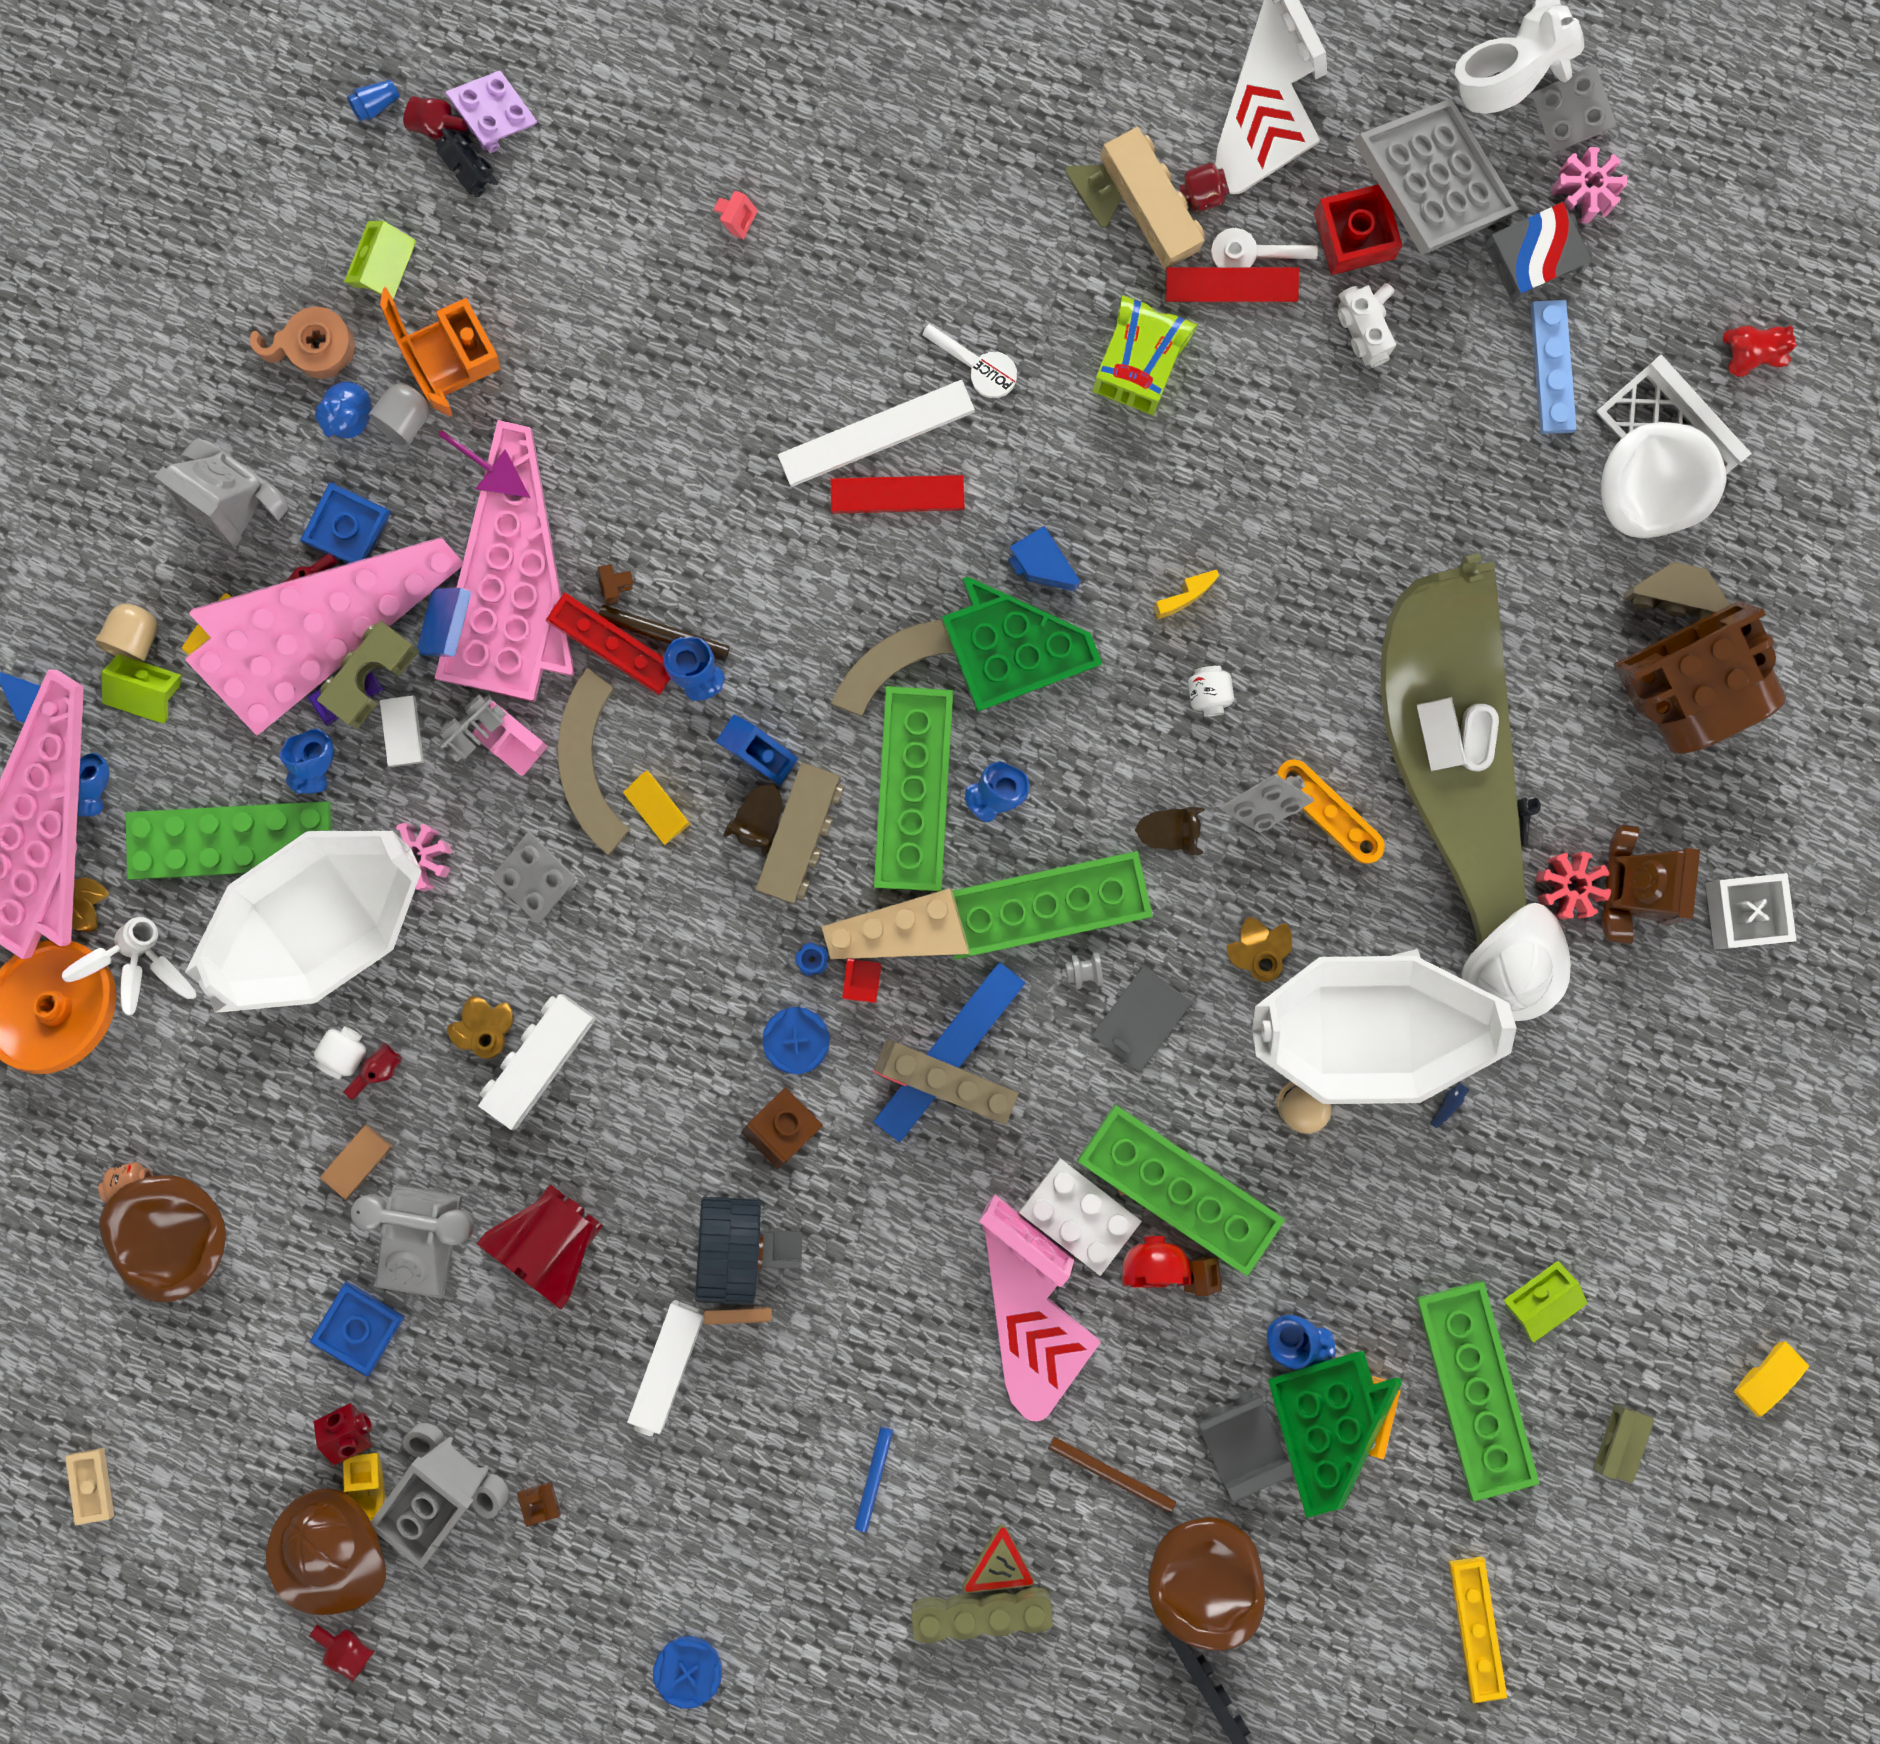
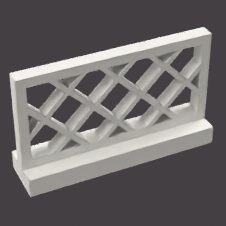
M1662 355L1657 357L1596 411V414L1621 440L1626 435L1621 427H1627L1629 433L1633 428L1651 424L1634 423L1635 404L1654 405L1653 423L1658 422L1659 405L1673 406L1678 412L1677 424H1682L1684 418L1689 424L1687 426L1702 431L1714 442L1726 465V475L1752 454ZM1645 377L1655 386L1654 400L1636 399L1637 384ZM1631 390L1630 399L1622 398ZM1660 393L1666 400H1660ZM1615 403L1630 404L1629 421L1615 422L1606 411Z

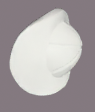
M1669 422L1646 424L1627 433L1612 449L1602 474V505L1611 524L1623 534L1636 538H1652L1671 534L1700 523L1713 512L1724 492L1726 468L1718 448L1702 431L1691 426Z
M1539 903L1528 904L1514 912L1469 956L1462 970V979L1508 1002L1514 1021L1530 1020L1545 1014L1564 996L1570 980L1571 961L1569 948L1557 917L1547 907Z

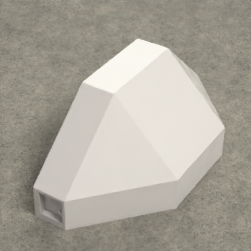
M393 831L305 832L227 886L185 973L198 982L203 992L209 996L214 1013L314 1004L394 949L422 872L412 849Z
M1417 956L1319 957L1255 1006L1252 1033L1256 1057L1322 1104L1423 1102L1511 1054L1517 1028L1508 1002Z

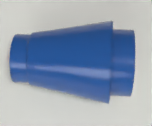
M391 79L353 89V94L347 96L348 103L360 122L365 119L371 121L392 104L394 100L400 98L398 90Z

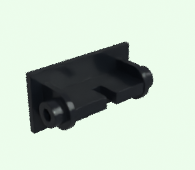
M445 128L441 130L446 137L436 142L437 154L451 171L455 172L460 165L463 166L455 176L468 194L480 197L486 191L484 187L486 183L498 184V181L491 174L493 172L492 166L484 158L477 156L472 149L474 146L473 142L465 133Z

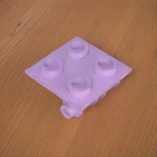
M501 71L445 92L452 102V108L460 113L467 123L471 134L475 135L480 141L481 148L488 150L489 153L498 150L500 147L499 139L538 123Z

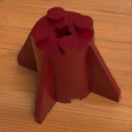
M549 1184L534 1204L485 1232L476 1244L562 1310L572 1294L586 1249L604 1226L589 1214L583 1218L582 1216L585 1214L584 1209L569 1197L563 1202L566 1196Z

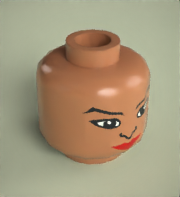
M138 1162L112 1167L105 1172L103 1182L99 1183L100 1198L106 1203L123 1186L151 1177L153 1174L148 1167L144 1168Z

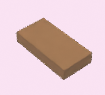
M364 1125L320 1178L345 1200L349 1199L393 1146L370 1126Z

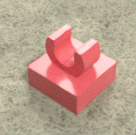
M737 191L733 192L729 201L719 198L713 209L715 212L722 214L720 221L728 231L741 239L745 238L758 212L746 194Z

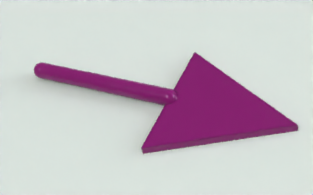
M439 431L438 434L442 439L488 471L475 488L476 490L531 498L506 449L491 466L446 432Z

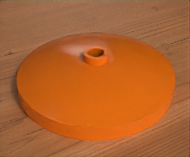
M47 940L37 944L31 958L21 959L14 955L1 967L0 1060L26 1073H54L78 1063L100 1043L112 1022L116 1007V985L109 966L107 965L95 973L76 981L66 982L62 979V972L82 957L93 952L91 949L74 941H71L69 945L60 947L53 941Z

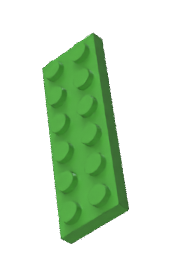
M886 686L874 888L930 892L942 891L953 690Z
M331 802L125 812L127 879L144 880L245 874L307 831H332Z
M1138 851L953 890L970 954H954L953 958L954 960L1153 917Z
M1116 1104L1113 1105L1077 1159L1078 1163L1247 1277L1285 1222V1219Z
M1480 1280L1416 1297L1470 1499L1475 1502L1540 1484L1484 1281Z

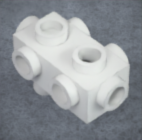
M1384 283L1374 295L1369 285L1361 289L1353 286L1338 295L1341 300L1338 306V317L1344 328L1348 327L1351 333L1353 351L1358 358L1362 357L1365 366L1370 364L1371 368L1387 362L1390 359L1389 355L1396 347V343L1384 319L1386 310L1383 304L1394 293V289L1388 283Z

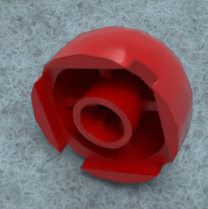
M1165 1236L1144 1237V1244L1133 1246L1124 1258L1122 1265V1287L1159 1288L1170 1286V1284H1177V1287L1191 1285V1272L1187 1256L1177 1245L1165 1243Z

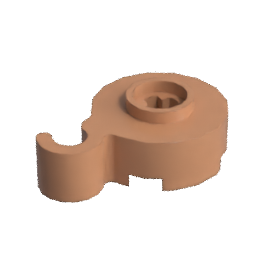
M317 306L302 309L293 315L284 329L274 335L273 344L269 348H264L266 340L257 331H253L250 336V345L261 359L266 362L275 363L288 356L290 361L299 370L309 377L320 379L338 375V372L345 368L349 361L351 362L355 350L353 333L343 319L330 309ZM322 337L325 342H321L319 348L316 349L313 342L317 338Z

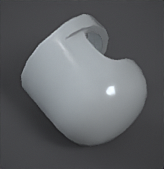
M394 384L382 395L368 415L387 438L398 446L407 448L428 419L430 408L426 399L417 390L405 384Z

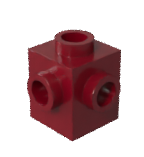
M352 1403L313 1421L317 1449L334 1466L372 1447L369 1432L373 1430L370 1418L365 1412L360 1413Z

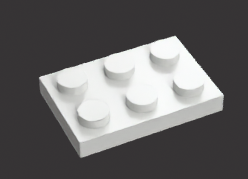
M1059 1158L1019 1211L1022 1216L1100 1276L1142 1222L1061 1158Z

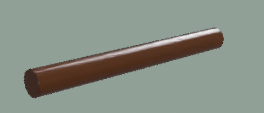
M1055 1436L1052 1438L1048 1446L1049 1450L1168 1513L1173 1511L1176 1504L1175 1500Z

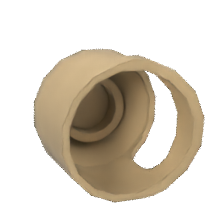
M119 604L108 614L100 634L96 636L95 643L108 654L114 656L120 654L144 662L158 631L157 620L151 613L139 606Z
M1293 1082L1286 1084L1277 1097V1108L1283 1121L1291 1129L1299 1133L1311 1134L1325 1127L1331 1117V1104H1322L1300 1087L1293 1088L1283 1100L1285 1093L1293 1086H1297Z

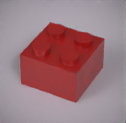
M1379 184L1321 198L1313 213L1331 276L1394 260L1403 246L1392 206Z

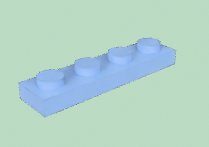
M1566 300L1533 301L1530 307L1540 434L1573 433L1577 429Z

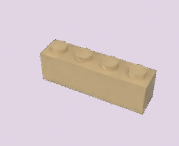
M1137 126L1104 144L1099 158L1157 258L1166 270L1167 267H1172L1200 251L1205 241L1204 231L1197 220H1193L1187 211L1188 205L1183 194L1180 191L1176 192L1170 182L1171 175L1164 163L1160 164L1156 158L1151 139L1148 135H1143Z

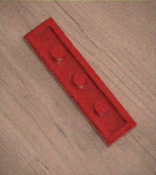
M1167 267L1165 271V302H1298L1299 267Z
M964 475L830 478L832 514L961 511L965 509Z
M566 592L563 593L546 618L547 623L658 696H660L671 679L664 668V657Z

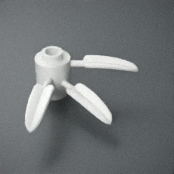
M144 917L133 918L124 924L115 934V946L107 951L103 948H98L62 972V979L66 982H72L106 967L111 963L110 956L117 952L131 957L130 964H126L122 968L120 995L123 1012L126 1015H133L138 1003L142 968L137 966L138 956L145 953L153 961L150 969L168 987L186 999H194L197 995L189 982L164 956L158 958L150 949L157 942L158 930L151 920Z

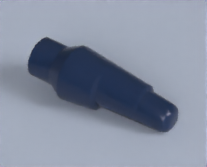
M1460 1082L1453 1089L1449 1090L1443 1099V1104L1432 1119L1431 1125L1439 1128L1444 1121H1447L1464 1103L1465 1096L1470 1090Z

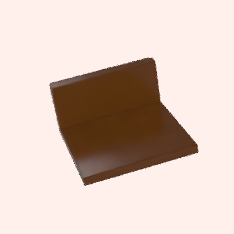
M785 1087L743 1128L741 1133L778 1170L823 1124Z

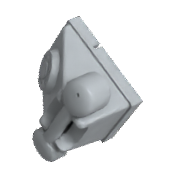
M204 439L192 440L182 452L180 457L185 462L171 464L167 468L162 466L154 476L184 513L233 548H236L243 537L241 535L260 503L277 521L288 510L287 501L277 488L229 456L216 444Z
M395 1184L387 1202L381 1196L368 1194L358 1198L353 1203L351 1219L357 1228L363 1231H370L382 1226L374 1287L440 1299L444 1297L453 1245L467 1241L474 1231L472 1217L467 1212L460 1210L461 1195Z
M429 1423L417 1424L405 1435L403 1439L404 1448L409 1454L417 1457V1459L410 1465L371 1520L376 1534L421 1570L471 1503L479 1515L490 1519L500 1512L509 1498L508 1487L502 1478L494 1474L487 1475L488 1465L481 1468L475 1466L452 1447L451 1442L454 1438L448 1437L444 1440L442 1431L437 1426Z

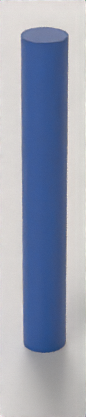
M881 1426L854 1526V1529L867 1532L894 1431L887 1427Z

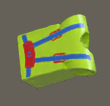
M1122 294L1116 329L1097 373L1092 392L1154 416L1176 358L1188 344L1199 324L1174 314L1158 313L1148 304Z

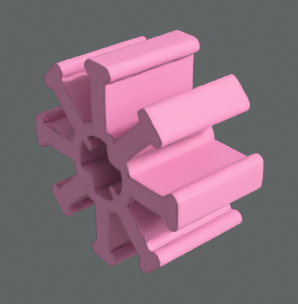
M1590 147L1580 160L1577 158L1576 153L1572 154L1559 170L1561 175L1552 186L1553 196L1557 194H1572V196H1568L1564 201L1567 210L1572 211L1577 203L1582 204L1580 223H1590L1599 211L1602 212V217H1606L1621 200L1617 196L1627 185V175L1608 177L1621 162L1615 154L1610 156L1602 168L1597 167V154L1600 151L1598 147ZM1588 183L1592 184L1591 188L1587 187Z
M408 823L399 824L396 826V829L400 830L402 840L414 853L421 856L418 865L422 872L415 889L424 892L433 889L434 886L430 884L426 870L430 869L437 876L447 877L450 868L438 865L432 861L435 856L452 853L449 843L440 840L438 844L429 846L434 835L438 834V830L421 824V831L416 839L413 831L415 827Z

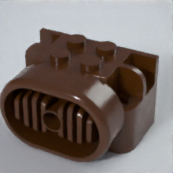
M1737 601L1614 663V667L1634 708L1639 714L1657 724L1671 752L1684 754L1710 747L1767 719L1785 704L1786 695L1773 669L1776 662V654L1772 647L1774 640L1770 634L1766 633L1759 619L1766 615L1764 609Z

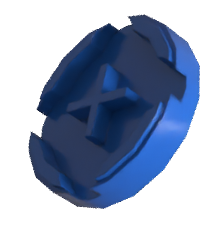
M790 1007L780 1010L769 1019L763 1031L762 1044L767 1059L775 1068L785 1073L802 1074L812 1071L823 1062L829 1051L830 1035L827 1025L818 1014L807 1008Z
M681 1636L668 1642L659 1652L653 1667V1682L656 1689L658 1688L662 1698L668 1704L680 1709L696 1708L703 1705V1703L716 1694L722 1679V1662L717 1650L707 1641L695 1636Z

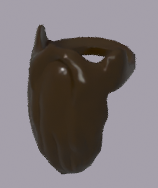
M774 784L758 786L748 793L743 805L736 813V818L727 824L723 837L726 838L731 834H735L739 843L749 848L761 847L762 856H766L771 848L772 836L777 829L778 819L782 812V797Z
M1186 807L1184 809L1172 808L1155 811L1144 816L1139 821L1135 832L1138 834L1141 842L1151 848L1168 849L1170 851L1182 849L1183 853L1189 856L1201 855L1203 851L1197 847L1198 838L1201 833V822L1197 818V814L1205 811V809L1202 807Z

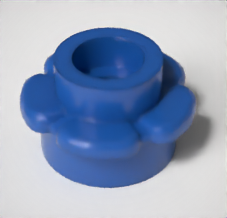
M807 943L802 946L801 951L796 953L795 962L800 966V971L804 975L813 976L815 973L821 974L826 970L828 966L826 961L829 956L823 946H817L816 943ZM811 956L815 957V962L813 963L809 961Z

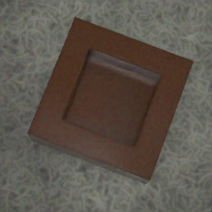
M612 564L598 567L597 577L604 605L618 604L619 593L633 589L634 583L631 571L614 573Z
M1218 1256L1189 1261L1190 1271L1194 1275V1282H1191V1285L1184 1286V1292L1194 1293L1196 1296H1209L1222 1291Z
M552 1481L518 1491L517 1496L526 1527L561 1516Z

